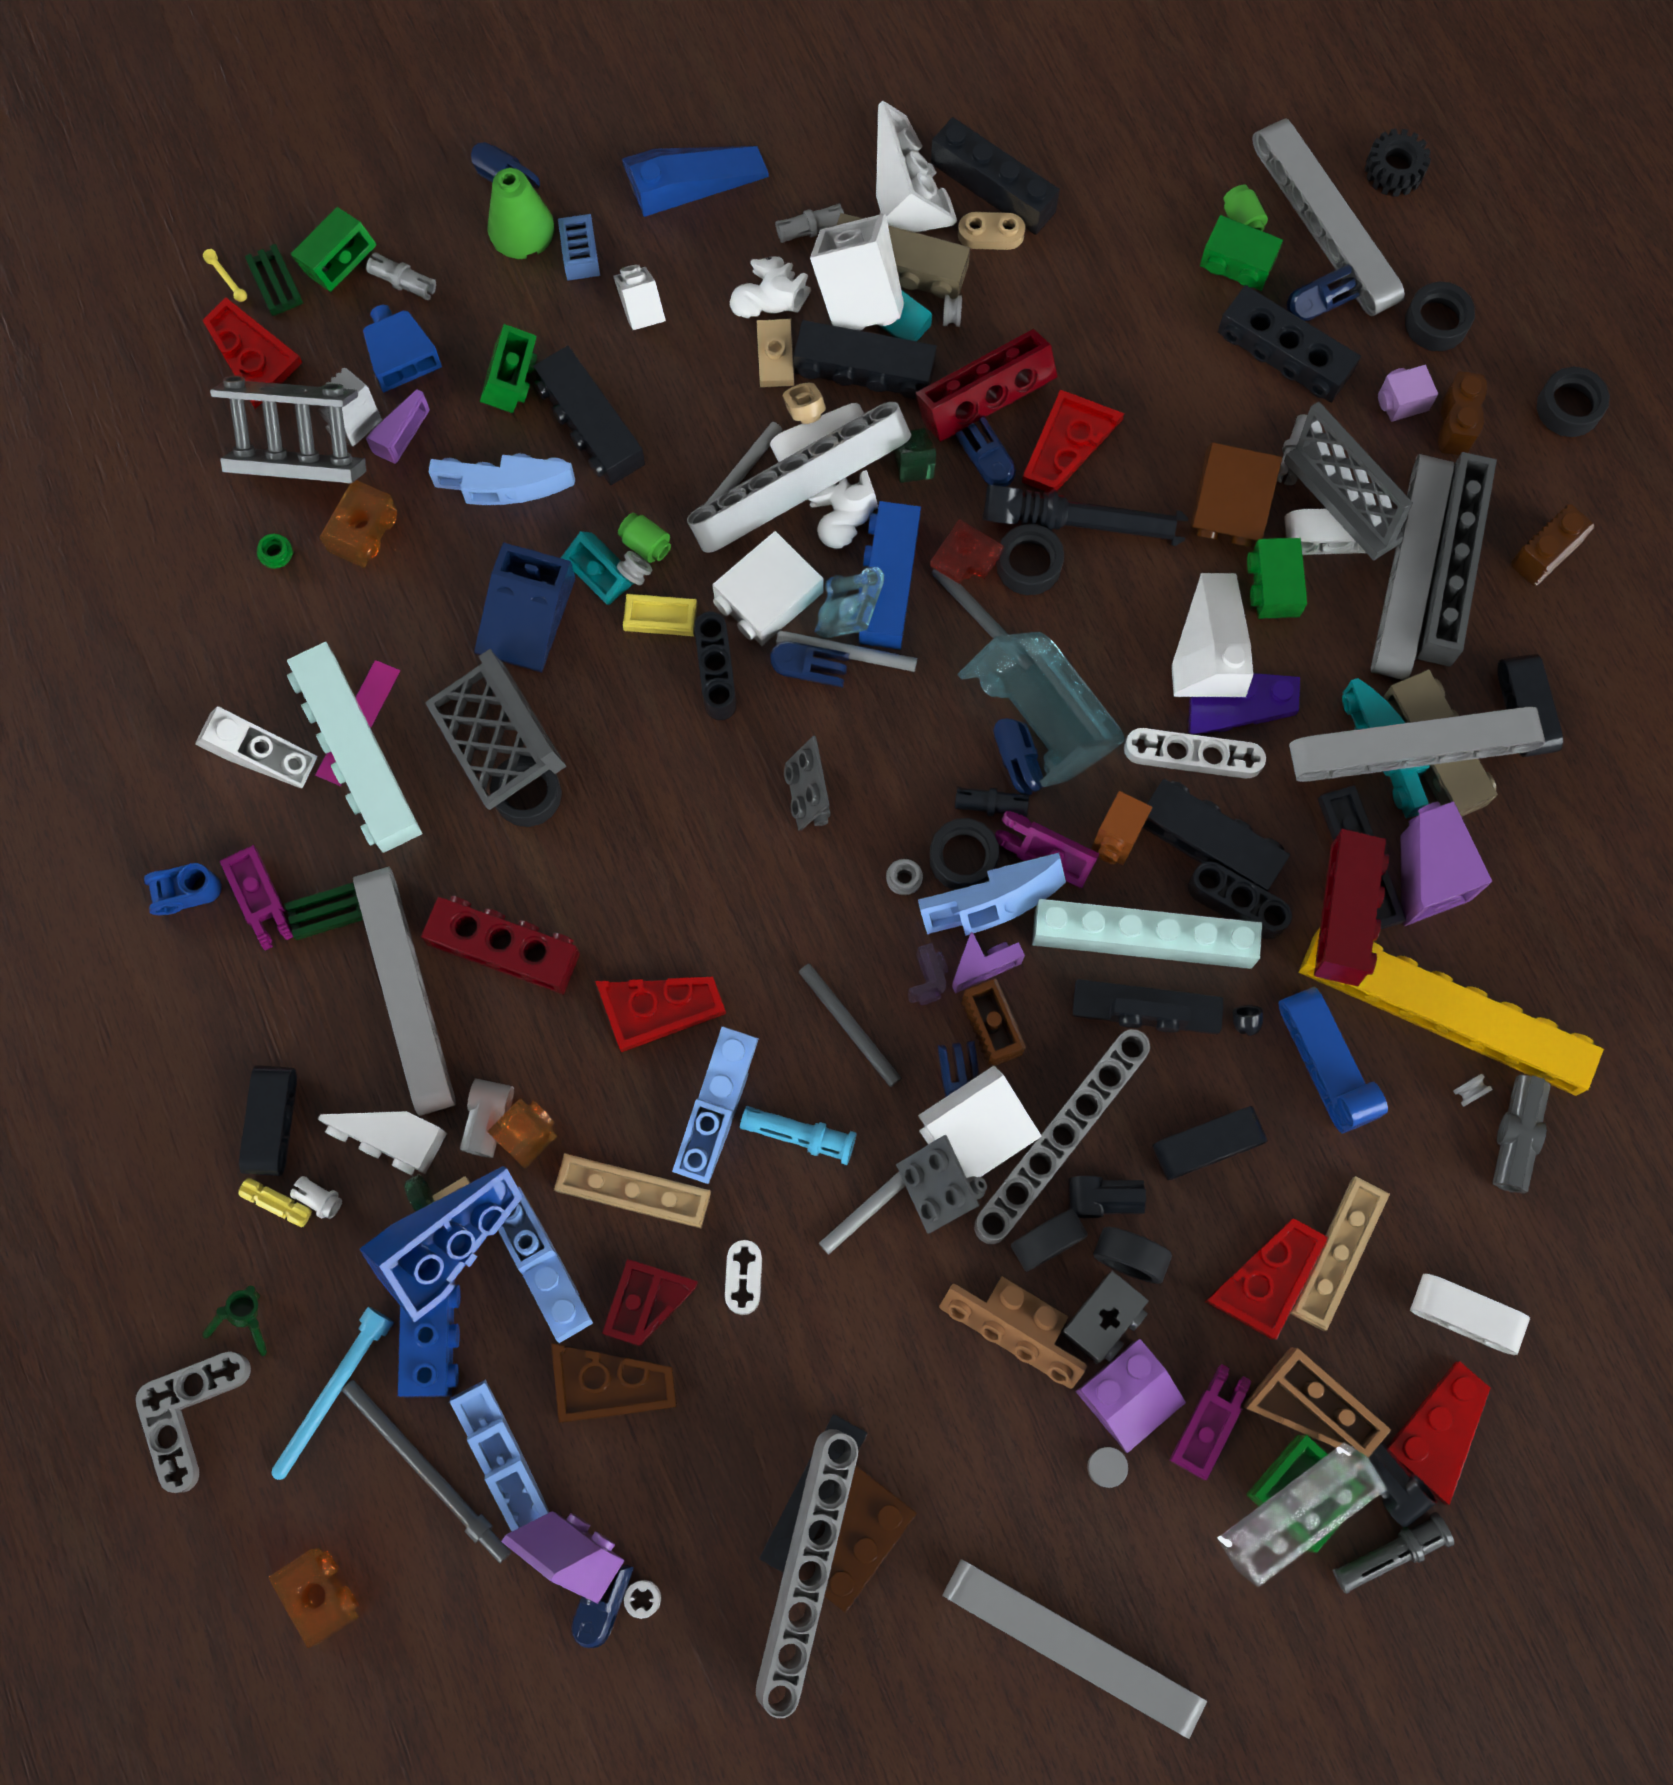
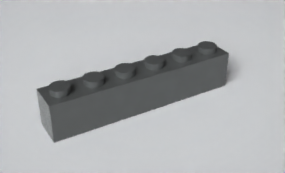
M1462 452L1454 464L1416 655L1418 660L1451 667L1463 652L1497 459Z

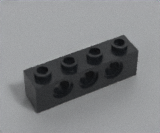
M1247 285L1242 288L1223 314L1217 331L1229 343L1239 345L1250 352L1258 361L1268 363L1279 370L1287 379L1297 381L1308 388L1316 397L1324 398L1331 403L1352 376L1361 358V355ZM1253 327H1259L1263 331L1256 330ZM1281 344L1288 345L1291 347V349L1285 348ZM1310 362L1318 363L1320 367L1314 366Z

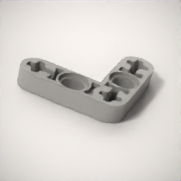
M234 1352L221 1353L150 1381L137 1392L136 1407L159 1483L167 1492H187L196 1485L199 1478V1467L181 1410L243 1385L250 1376L251 1367L248 1359L242 1354ZM228 1360L231 1363L239 1364L240 1369L234 1372V1380L228 1376H221L214 1379L213 1382V1377L207 1370L211 1366V1372L213 1373L223 1371L227 1368ZM197 1373L203 1379V1388L196 1396H189L184 1390V1382L189 1375ZM153 1390L156 1393H167L174 1390L180 1402L176 1403V1397L165 1398L159 1402L160 1409L156 1406L148 1405V1400L153 1398ZM171 1425L177 1431V1440L172 1447L166 1449L160 1446L158 1434L163 1427ZM181 1450L183 1456L175 1457L177 1466L179 1468H187L188 1474L182 1477V1485L179 1481H171L170 1475L176 1472L174 1461H164L163 1458L164 1455L176 1454Z

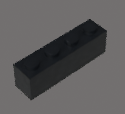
M954 117L932 139L930 164L1002 213H1013L1021 217L1025 223V228L1033 234L1037 235L1056 213L1060 192L1058 187Z
M802 320L794 352V373L800 374L807 379H827L843 386L853 384L867 387L875 392L900 393L904 397L915 399L917 398L916 392L931 384L937 345Z
M568 345L533 366L537 379L533 381L535 389L543 400L549 398L554 405L551 409L557 421L562 426L567 424L571 429L570 437L580 452L584 449L590 456L588 462L597 477L604 476L611 486L645 465L642 447Z
M1164 778L1147 803L1152 806V810L1143 828L1201 864L1204 862L1218 863L1268 891L1290 856L1289 853L1284 851V847L1271 838L1264 839L1252 832L1253 829L1246 822L1240 819L1232 820L1222 814L1221 809L1213 802L1208 800L1201 801L1189 794V789L1177 781L1170 782Z

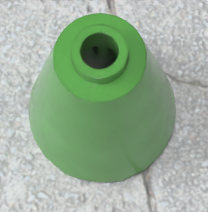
M506 168L499 171L493 179L487 231L493 246L498 252L506 257L526 259L529 254L535 252L540 254L552 242L555 232L554 221L551 212L524 173L515 168Z

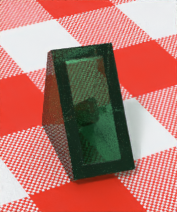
M925 428L910 430L911 438L894 450L900 483L934 478L936 449Z

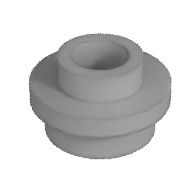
M899 859L893 862L886 874L889 888L899 895L915 893L920 888L923 880L920 866L909 859ZM901 873H907L911 876V880L908 883H901L897 877Z

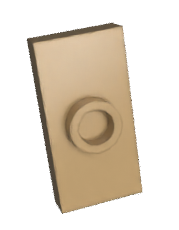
M791 319L757 320L760 387L794 386Z

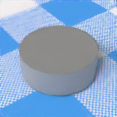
M1099 1448L1091 1454L1088 1460V1474L1097 1485L1113 1488L1120 1485L1127 1477L1128 1462L1123 1453L1115 1448Z

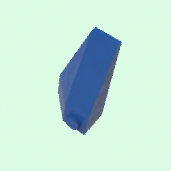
M758 146L651 149L622 159L644 217L769 177Z
M502 1166L393 1223L359 1250L380 1282L415 1323L447 1298L455 1287L452 1282L465 1265L470 1267L478 1257L474 1253L487 1236L494 1235L523 1196L508 1169Z

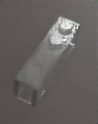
M1342 1443L1217 1539L1236 1570L1255 1586L1259 1587L1387 1488L1368 1457L1346 1443Z

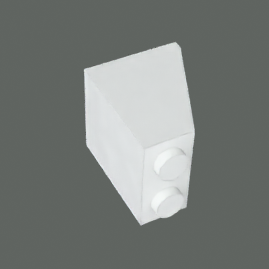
M885 213L821 229L810 259L832 326L861 331L866 326L874 324L887 326L900 319L904 301Z

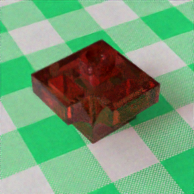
M959 519L930 561V566L961 584L964 578L969 580L972 575L985 579L1003 553L1004 546Z

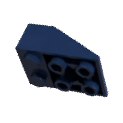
M503 542L491 573L474 653L481 655L491 649L502 662L542 673L576 579L571 561Z

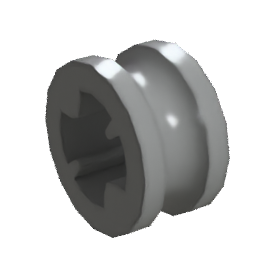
M945 295L943 326L954 323L956 327H960L962 295H958L955 299Z
M627 551L624 555L626 560L620 561L617 564V569L629 581L642 585L645 581L643 576L650 575L653 571L652 567L638 554Z
M1483 1074L1453 1090L1455 1095L1459 1094L1462 1096L1461 1104L1463 1107L1493 1090L1491 1086H1486L1483 1083L1485 1078Z

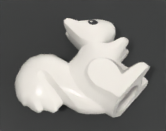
M773 256L760 260H751V265L754 268L753 273L763 279L760 285L746 283L734 289L730 299V307L733 313L748 319L751 316L760 315L761 311L767 313L783 311L798 313L811 292V288L805 286L808 275L801 273L794 280L795 272L791 271L793 264L787 263L784 265L781 257Z
M867 470L862 471L860 481L856 484L850 485L847 479L844 478L839 481V484L836 485L835 483L808 499L811 501L810 507L812 508L827 505L833 506L834 511L824 515L820 520L817 532L820 540L826 546L835 549L850 544L852 538L857 535L856 527L864 524L869 519L871 513L878 509L875 492Z

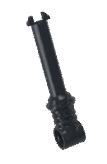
M987 485L982 520L1007 524H1018V521L1021 520V525L1027 524L1028 521L1029 524L1038 523V525L1047 527L1051 531L1053 529L1059 530L1064 525L1170 539L1171 545L1176 546L1185 541V537L1175 536L1177 520L1188 521L1189 518L1180 510H1176L1175 516L1068 501L1064 495L1058 494L1057 489H1052L1048 493L1043 492L1042 496H1040L1039 491H1035L1031 495V490H1026L1025 494H1023L1022 489Z

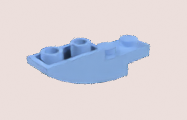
M521 453L514 454L513 456L502 455L500 467H496L488 462H478L477 464L462 463L454 458L431 459L428 471L434 487L461 490L466 504L475 505L523 503L558 493L573 486L575 483L571 463L560 458L535 459Z
M1059 853L987 871L989 882L918 899L927 934L963 926L965 936H967L971 932L977 933L1005 923L1037 906L1039 899H1047L1066 883Z
M724 1026L721 1027L699 1097L695 1101L672 1172L709 1184L749 1075L748 1070L759 1038Z
M518 1187L523 1198L498 1231L518 1270L522 1273L555 1339L560 1343L593 1324V1321L542 1224L523 1191Z

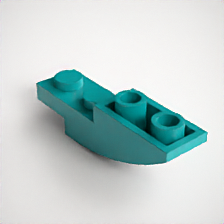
M1359 678L1351 680L1344 690L1342 703L1345 712L1348 715H1352L1356 726L1354 730L1405 723L1397 711L1379 693ZM1429 765L1383 771L1386 776H1390L1394 787V802L1398 809H1402L1406 819L1419 815L1418 810L1429 804L1419 779L1430 767Z

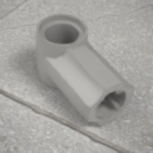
M475 1078L468 1097L467 1109L470 1112L460 1146L461 1151L481 1157L493 1158L502 1121L508 1117L512 1106L513 1086Z

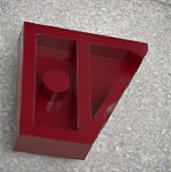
M627 1259L602 1334L641 1346L697 1288L699 1282Z

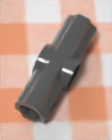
M1525 1075L1515 1077L1509 1109L1501 1120L1497 1134V1143L1501 1146L1492 1184L1499 1189L1524 1194L1528 1192L1535 1156L1540 1153L1547 1132L1546 1123H1543L1551 1083L1546 1082L1543 1078Z

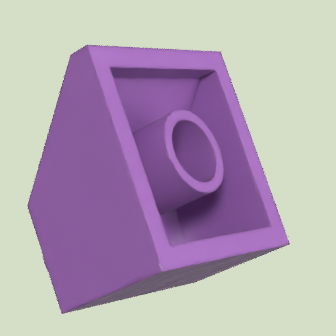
M1141 1339L1133 1341L1076 1390V1393L1125 1453L1131 1451L1186 1403L1167 1370Z
M551 1511L506 1534L501 1541L549 1581L597 1604L625 1561L612 1551L615 1546L614 1542L596 1531L593 1535L589 1534L587 1531L591 1525L573 1513H570L568 1518H565Z

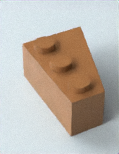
M1290 1347L1241 1405L1243 1408L1363 1460L1369 1458L1391 1431L1388 1426L1299 1348Z

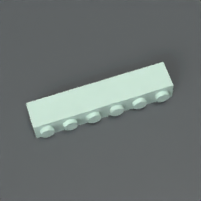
M323 642L287 659L292 670L291 673L287 674L288 680L296 694L303 693L307 702L301 704L309 722L312 724L317 721L321 732L316 734V737L325 754L332 752L336 760L335 763L331 764V768L339 783L346 782L351 793L345 796L354 814L356 815L361 812L366 824L360 827L369 845L371 846L376 843L380 850L385 853L422 835L423 833L327 642Z
M1039 899L1034 914L1032 945L1252 969L1260 959L1262 922Z

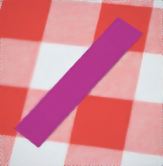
M377 660L374 661L356 696V700L370 728L401 671ZM329 752L325 755L315 776L341 786L342 784L339 783L331 768V764L335 763L336 760L332 752Z

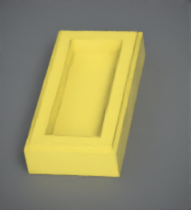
M626 594L623 630L694 636L697 599Z

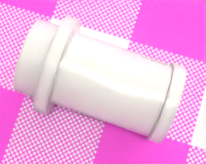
M305 1176L300 1177L294 1184V1186L300 1189L298 1191L292 1189L290 1193L291 1198L297 1199L317 1211L316 1215L321 1219L325 1217L328 1219L333 1218L342 1205V1199L338 1197V1192L334 1190L329 1192Z

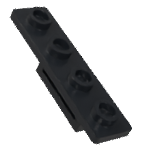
M1078 979L1075 983L1072 1015L1080 1018L1119 1022L1120 1026L1128 1028H1140L1144 1025L1156 1027V1030L1168 1033L1184 1030L1217 1035L1222 1029L1224 999L1218 996Z

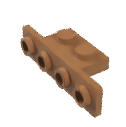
M1003 1276L998 1281L987 1302L982 1301L960 1286L952 1284L939 1305V1308L949 1314L952 1319L964 1323L982 1334L986 1340L998 1344L1014 1354L1022 1362L1029 1363L1047 1374L1056 1383L1063 1384L1070 1389L1076 1385L1087 1368L1084 1362L1054 1345L1068 1316Z

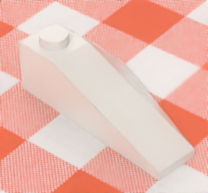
M882 101L878 105L876 198L880 214L885 213L889 226L911 232L953 226L957 222L951 199L946 189H938L932 177L937 172L933 165L927 163L926 159L919 153L922 144L907 116Z
M1201 573L1172 663L1174 697H1246L1253 677L1251 643L1236 573Z

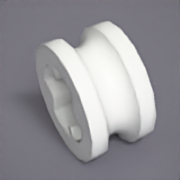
M637 1581L630 1585L625 1592L624 1605L627 1612L633 1617L639 1619L648 1618L660 1607L661 1592L651 1581ZM637 1588L641 1592L647 1589L652 1592L653 1598H650L649 1601L653 1602V1605L649 1610L644 1606L638 1609L634 1607L632 1601L636 1597L632 1595Z

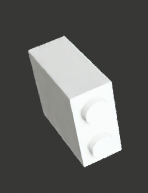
M774 531L713 583V602L723 615L728 616L730 614L738 622L737 627L747 639L752 640L754 638L763 646L779 630L824 593L823 577Z
M992 1066L918 1115L925 1126L919 1131L928 1145L947 1135L966 1178L983 1176L1042 1137L1005 1076L995 1066Z

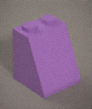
M1454 801L1442 806L1439 802H1434L1418 810L1419 815L1408 822L1409 827L1400 836L1401 908L1406 918L1403 922L1404 926L1470 902L1492 883V879Z

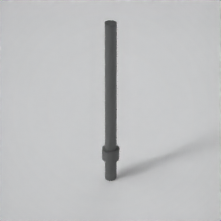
M354 1380L350 1381L342 1389V1392L465 1525L466 1529L464 1532L473 1542L477 1543L479 1541L499 1564L502 1563L511 1554V1551L491 1530L493 1525L483 1514L478 1516L364 1390Z

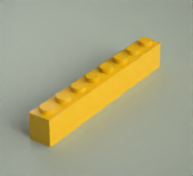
M1320 928L1314 934L1298 973L1527 1075L1543 1078L1546 1082L1551 1083L1552 1086L1577 1096L1589 1090L1604 1049L1594 1045V1041L1588 1036L1579 1033L1569 1034L1558 1029V1025L1549 1019L1542 1017L1535 1019L1522 1013L1523 1009L1513 1003H1499L1488 998V994L1479 988L1460 986L1452 982V977L1445 973L1426 971L1418 967V963L1411 958L1392 956L1383 952V947L1373 942L1372 952L1377 954L1374 972L1372 975H1367L1358 987L1315 977L1314 969Z

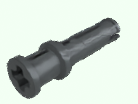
M1437 1512L1430 1514L1429 1520L1414 1528L1400 1529L1398 1533L1399 1538L1339 1568L1333 1569L1334 1576L1343 1592L1347 1594L1351 1590L1382 1576L1384 1573L1410 1560L1413 1563H1420L1425 1560V1555L1444 1545L1448 1548L1454 1546L1453 1536L1443 1518Z

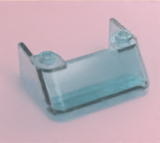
M1041 632L996 636L958 673L961 680L979 677L981 687L991 697H1009L1049 751L1043 756L1045 762L1044 769L1047 775L1039 781L1043 787L1068 782L1114 751L1125 740V736L1118 724L1055 643ZM1022 654L1029 655L1036 663L1027 671L1018 662V658Z

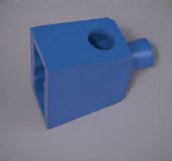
M379 305L372 309L370 315L374 323L366 326L363 329L373 370L383 393L442 367L434 344L408 311L403 310L393 315L388 305Z

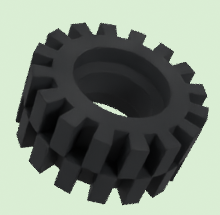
M1391 129L1389 135L1385 131L1380 135L1379 139L1376 138L1364 167L1365 172H1368L1366 176L1368 182L1374 180L1372 187L1375 190L1381 186L1383 187L1382 194L1387 195L1389 190H1393V196H1399L1401 190L1404 195H1407L1411 189L1415 191L1418 188L1430 164L1431 158H1429L1431 152L1429 148L1424 149L1426 146L1424 139L1419 142L1416 141L1419 135L1415 132L1410 137L1407 136L1408 130L1402 129L1401 134H1397V129ZM1386 157H1400L1409 164V168H1394L1388 164Z

